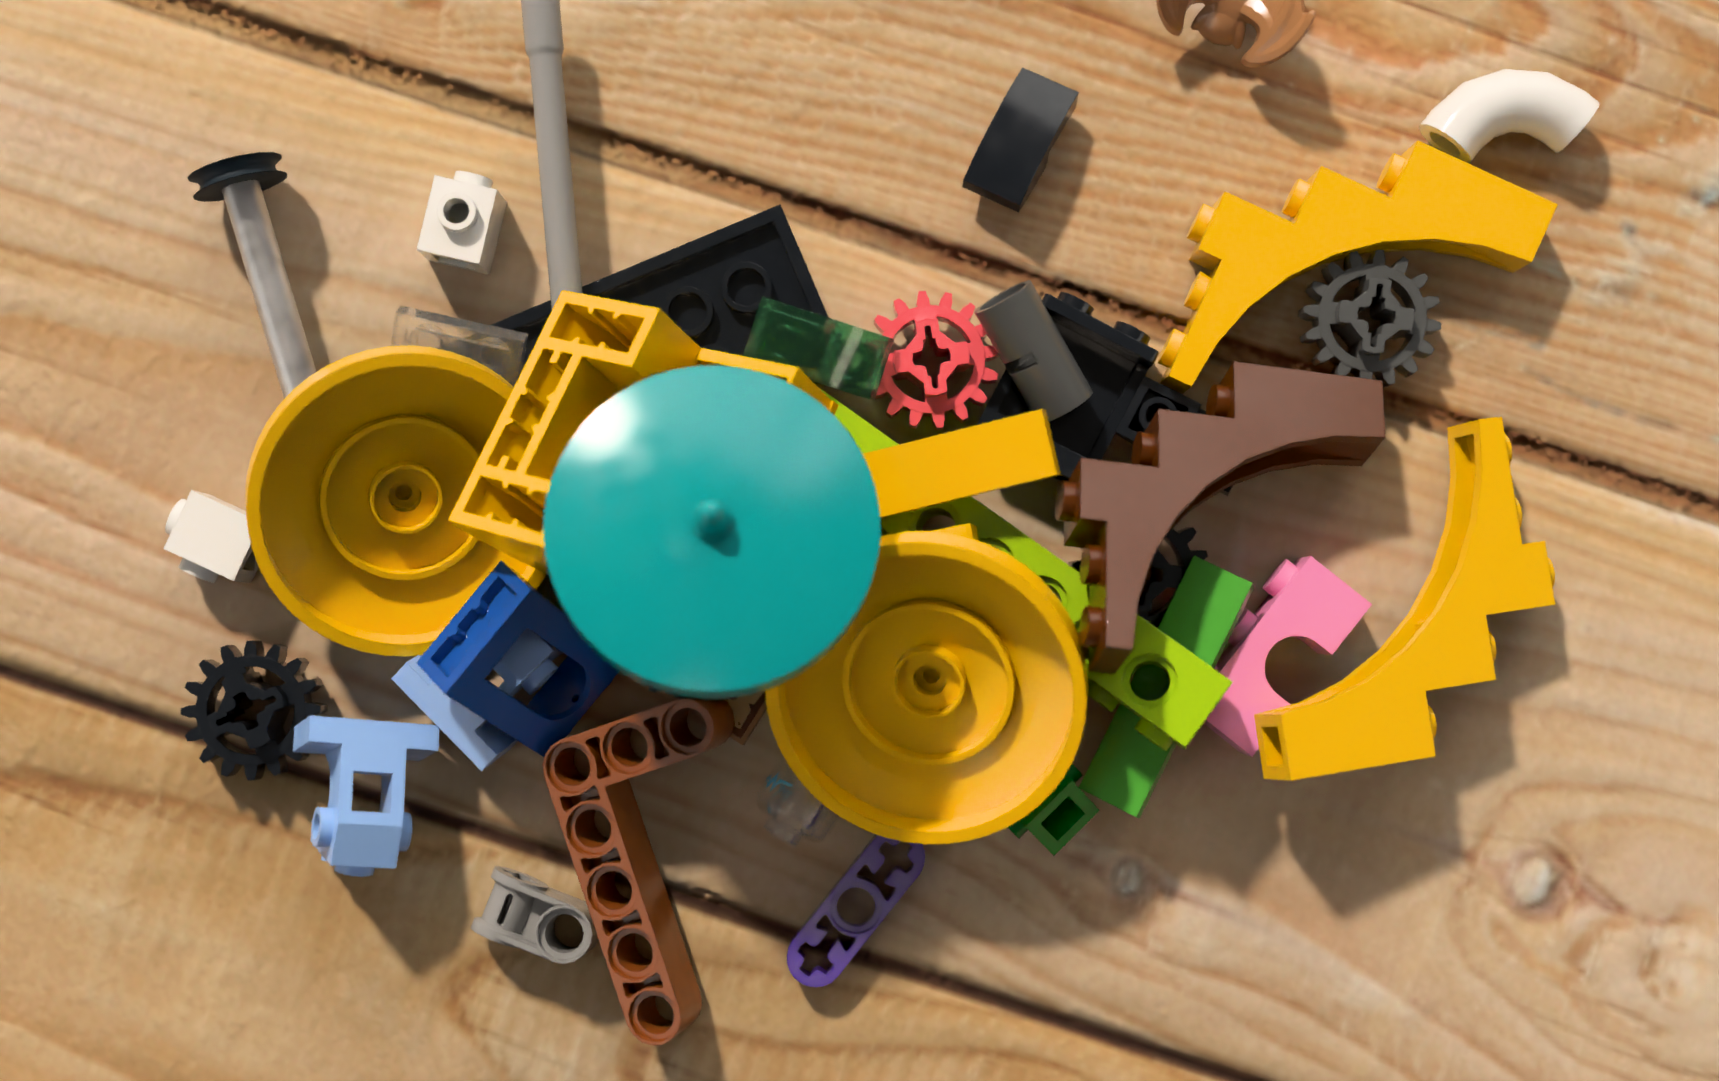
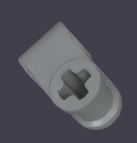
M501 866L494 867L491 878L495 881L482 917H474L471 929L474 932L497 943L520 948L560 964L575 962L596 946L599 939L586 901L548 887L544 882L522 872ZM559 915H572L582 925L584 934L579 946H565L556 937L554 926Z

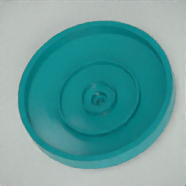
M721 365L693 366L656 374L631 385L601 405L581 425L562 453L550 481L543 517L545 556L554 589L566 615L585 642L604 661L641 684L671 694L705 699L750 695L773 688L791 680L823 658L842 639L855 621L865 602L876 568L881 535L880 509L870 469L861 450L839 420L820 402L784 380L754 370Z

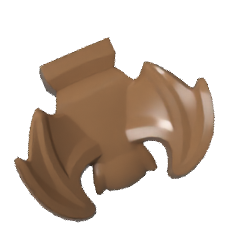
M1156 0L1158 14L1163 26L1169 33L1175 36L1182 34L1187 9L1195 3H1203L1205 6L1195 17L1191 24V29L1199 30V33L1213 44L1222 46L1233 45L1236 49H1240L1245 37L1246 24H1251L1257 32L1256 40L1241 58V64L1250 68L1272 64L1291 52L1308 32L1316 15L1314 10L1308 13L1305 12L1304 0Z

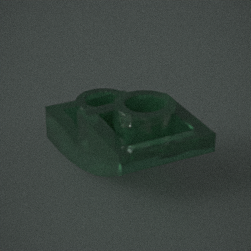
M762 296L743 356L799 367L814 382L874 401L894 339Z

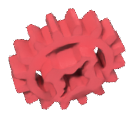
M919 291L916 307L909 309L900 298L896 299L893 302L896 316L893 321L877 315L874 319L875 327L882 334L881 339L865 338L863 349L877 355L876 360L862 365L863 375L878 376L879 382L871 388L869 395L872 400L886 395L891 399L886 411V415L890 419L899 414L902 409L910 412L909 428L912 429L917 428L922 416H931V421L936 431L943 429L945 414L950 412L960 423L967 421L968 412L965 403L969 400L973 404L983 407L988 398L978 386L980 383L995 384L999 375L994 370L985 367V362L998 358L999 355L994 346L983 345L982 340L987 334L982 325L979 324L974 327L970 322L975 306L969 303L960 312L951 309L952 293L945 292L938 306L930 305L926 291ZM938 321L954 327L964 336L966 341H952L939 331ZM914 324V338L906 349L894 350V353H888L895 337L903 329ZM925 334L929 336L930 347H933L935 355L947 358L946 362L940 364L935 380L936 389L932 387L931 376L927 375L925 366L914 365L913 361L921 358L926 341ZM972 369L971 377L966 386L958 394L948 399L947 383L954 373ZM893 379H907L922 391L924 402L904 394L896 386Z

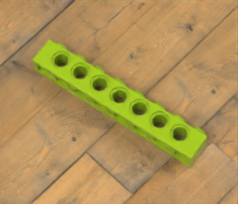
M823 391L832 401L839 405L834 416L849 432L862 454L899 445ZM971 496L880 518V536L900 532L922 531L926 521L938 515L950 517L954 520L955 526L967 523L976 525L979 541L1011 555L1026 565L1061 598V603L1067 610L1079 635L1082 611L1085 606H1089V585L1081 584L1080 573ZM1137 614L1132 652L1115 674L1088 672V696L1110 712H1113L1118 703L1140 718L1134 729L1164 751H1167L1173 742L1185 750L1233 682ZM1146 665H1154L1161 668L1167 674L1170 682L1166 694L1154 701H1146L1134 694L1130 686L1131 678L1135 671Z

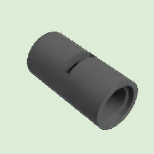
M1031 280L1021 282L1006 289L975 310V315L1030 412L1045 409L1048 421H1052L1075 409L1093 394L1090 385Z

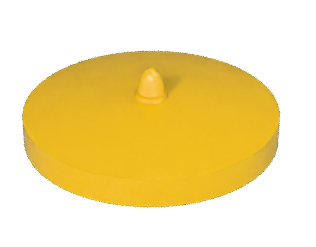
M408 345L387 346L349 355L325 366L293 389L268 419L256 442L249 463L245 489L246 521L251 547L261 573L279 601L310 629L340 645L365 653L407 657L423 655L501 560L537 589L545 578L546 573L486 544L448 521L514 387L490 368L468 357L437 348Z
M909 531L880 536L879 555L872 584L861 610L842 639L823 658L806 671L791 680L765 690L771 729L788 766L806 789L829 810L844 820L885 838L918 844H950L985 837L1009 827L1035 810L1055 790L1071 766L1081 742L1086 719L1089 686L1084 649L1080 645L1078 632L1058 597L1032 570L1011 555L970 537L946 532Z

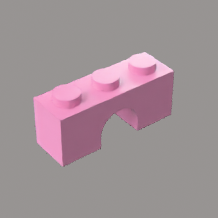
M1312 556L1297 558L1294 563L1285 559L1272 572L1262 588L1269 595L1254 614L1248 609L1242 612L1228 640L1229 646L1221 654L1214 668L1233 683L1204 724L1242 754L1253 756L1259 749L1254 714L1290 705L1271 688L1267 681L1265 661L1271 648L1280 640L1292 636L1304 642L1318 654L1333 655L1372 605Z

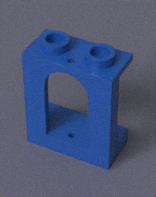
M502 560L416 662L445 695L543 757L552 744L564 739L572 731L573 727L619 672L604 661L585 642L562 608L539 593L517 571ZM526 628L567 655L557 671L547 680L527 706L485 679Z

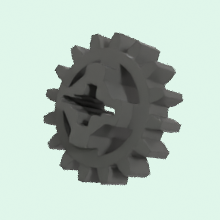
M1379 249L1370 254L1366 264L1363 263L1357 251L1349 253L1344 257V271L1334 262L1327 265L1321 270L1327 285L1313 281L1305 290L1307 295L1315 300L1316 303L1304 306L1298 311V317L1312 322L1313 327L1300 336L1301 343L1311 344L1316 342L1320 349L1312 358L1311 363L1317 366L1329 360L1334 364L1331 374L1346 376L1348 373H1352L1353 377L1372 379V375H1375L1376 380L1382 381L1383 388L1395 383L1394 368L1404 377H1408L1418 371L1412 355L1419 358H1426L1432 355L1434 351L1433 346L1423 338L1424 335L1433 334L1441 330L1442 323L1434 319L1427 318V311L1440 303L1438 296L1422 297L1419 291L1428 280L1427 275L1424 273L1413 279L1408 278L1405 272L1409 259L1402 257L1389 267L1385 265L1384 250ZM1359 280V286L1355 288L1352 301L1341 300L1333 302L1335 295L1342 286ZM1391 288L1400 296L1405 307H1402L1391 293ZM1366 308H1370V317L1372 319L1380 321V327L1370 333L1368 332V322L1358 319V314ZM1332 332H1337L1348 346V353L1337 343ZM1406 338L1401 348L1392 357L1379 361L1380 354L1384 353L1386 340Z

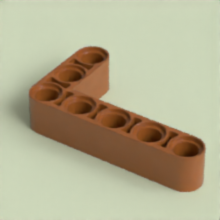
M683 697L561 739L550 746L545 753L542 764L544 778L626 1023L631 1033L638 1040L652 1046L663 1045L692 1025L700 1015L702 997L629 779L695 757L725 743L733 732L735 721L733 710L724 698ZM691 708L701 713L706 721L707 730L703 740L695 737L688 728L687 716ZM633 729L640 731L647 740L648 751L645 759L634 753L631 747L630 736ZM576 749L584 752L589 759L590 772L588 777L579 773L575 766L574 755ZM596 810L606 815L610 822L611 833L609 838L600 834L595 826L594 816ZM616 872L622 873L630 882L632 889L631 899L625 898L618 892L614 880ZM636 934L642 935L649 941L653 952L652 960L644 958L638 952L635 945ZM656 996L662 997L669 1002L673 1009V1021L667 1020L659 1014L655 1003Z

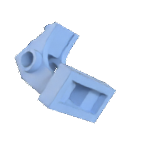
M526 628L493 668L504 679L499 688L511 696H514L522 687L529 695L533 694L557 671L558 667L552 661L563 654V652ZM417 655L407 661L391 679L481 771L507 753L518 742V740L445 695L416 663L422 655Z
M310 715L294 726L293 752L325 754L329 764L330 790L328 807H317L315 809L310 841L320 852L321 860L328 862L330 866H335L334 870L348 876L367 877L374 874L375 868L396 869L399 851L406 852L412 838V817L409 812H404L406 760L421 761L439 751V727L437 725ZM353 773L381 775L379 812L352 811Z

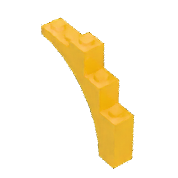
M1418 140L1401 156L1393 153L1387 161L1376 188L1384 191V194L1323 166L1307 182L1298 178L1282 209L1283 214L1291 217L1290 220L1284 219L1225 191L1216 201L1213 208L1204 203L1202 204L1187 235V239L1196 242L1189 261L1211 270L1208 275L1200 271L1196 276L1183 305L1193 310L1183 332L1173 328L1161 351L1157 363L1167 368L1160 384L1183 394L1193 386L1216 344L1248 308L1279 285L1321 265L1344 260V257L1354 251H1357L1359 255L1373 253L1377 249L1384 250V252L1412 250L1468 257L1514 273L1533 261L1558 204Z
M1502 416L1478 419L1447 427L1450 484L1443 533L1431 572L1413 606L1381 648L1343 680L1300 702L1254 714L1264 779L1292 781L1435 757L1433 739L1436 736L1437 723L1434 712L1428 705L1426 691L1496 680L1494 669L1497 653L1496 643L1492 633L1488 630L1486 615L1555 605L1553 593L1555 571L1551 560L1548 558L1545 541L1522 544L1520 533L1522 510L1519 501L1514 495L1510 469L1512 446L1508 436L1505 434Z

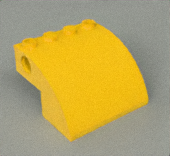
M562 290L448 521L486 544L550 575L543 542V517L550 481L562 453L581 425L601 405L631 385L656 374L693 366L721 365L740 367L784 380L813 397L833 415H835L839 405L832 401L799 367L701 348L660 308Z

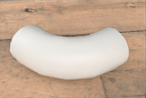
M1502 69L1463 82L1430 111L1420 124L1419 130L1434 148L1469 164L1478 152L1494 137L1509 132L1526 133L1543 142L1555 153H1559L1586 126L1598 109L1600 102L1586 91L1549 72Z

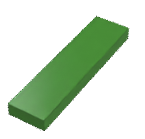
M1194 556L1158 629L1215 668L1255 585L1244 578ZM1146 665L1137 669L1130 686L1134 694L1146 701H1154L1166 694L1170 682L1167 674L1161 668L1154 665ZM1120 704L1079 788L1140 819L1177 744L1173 742L1168 750L1164 751L1134 729L1140 718Z

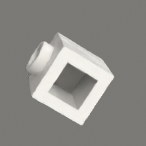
M456 171L454 179L434 175L416 250L428 261L490 275L507 205L506 200L499 191L492 188L493 181L487 177L466 171Z
M191 490L187 500H179L167 519L165 532L170 534L163 549L182 557L179 569L205 581L215 583L218 575H221L232 581L251 583L258 569V564L250 543L246 511L210 494Z

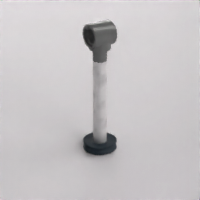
M257 152L238 155L205 165L193 171L187 178L189 182L200 185V190L193 195L194 200L202 202L225 200L285 399L293 389L309 376L316 373V369L262 192L285 180L287 173L278 171L275 168V165L282 159L281 154Z

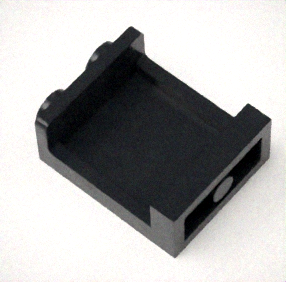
M1060 292L1058 298L1045 294L1042 301L1093 391V394L1081 405L1049 421L1061 475L1054 476L1053 478L1059 481H1068L1081 458L1102 460L1121 419L1144 376L1154 364L1159 351L1148 346L1151 338L1138 328L1121 321H1117L1113 328L1091 316L1094 308L1090 304L1074 295ZM1005 369L977 425L1030 412L1007 369Z

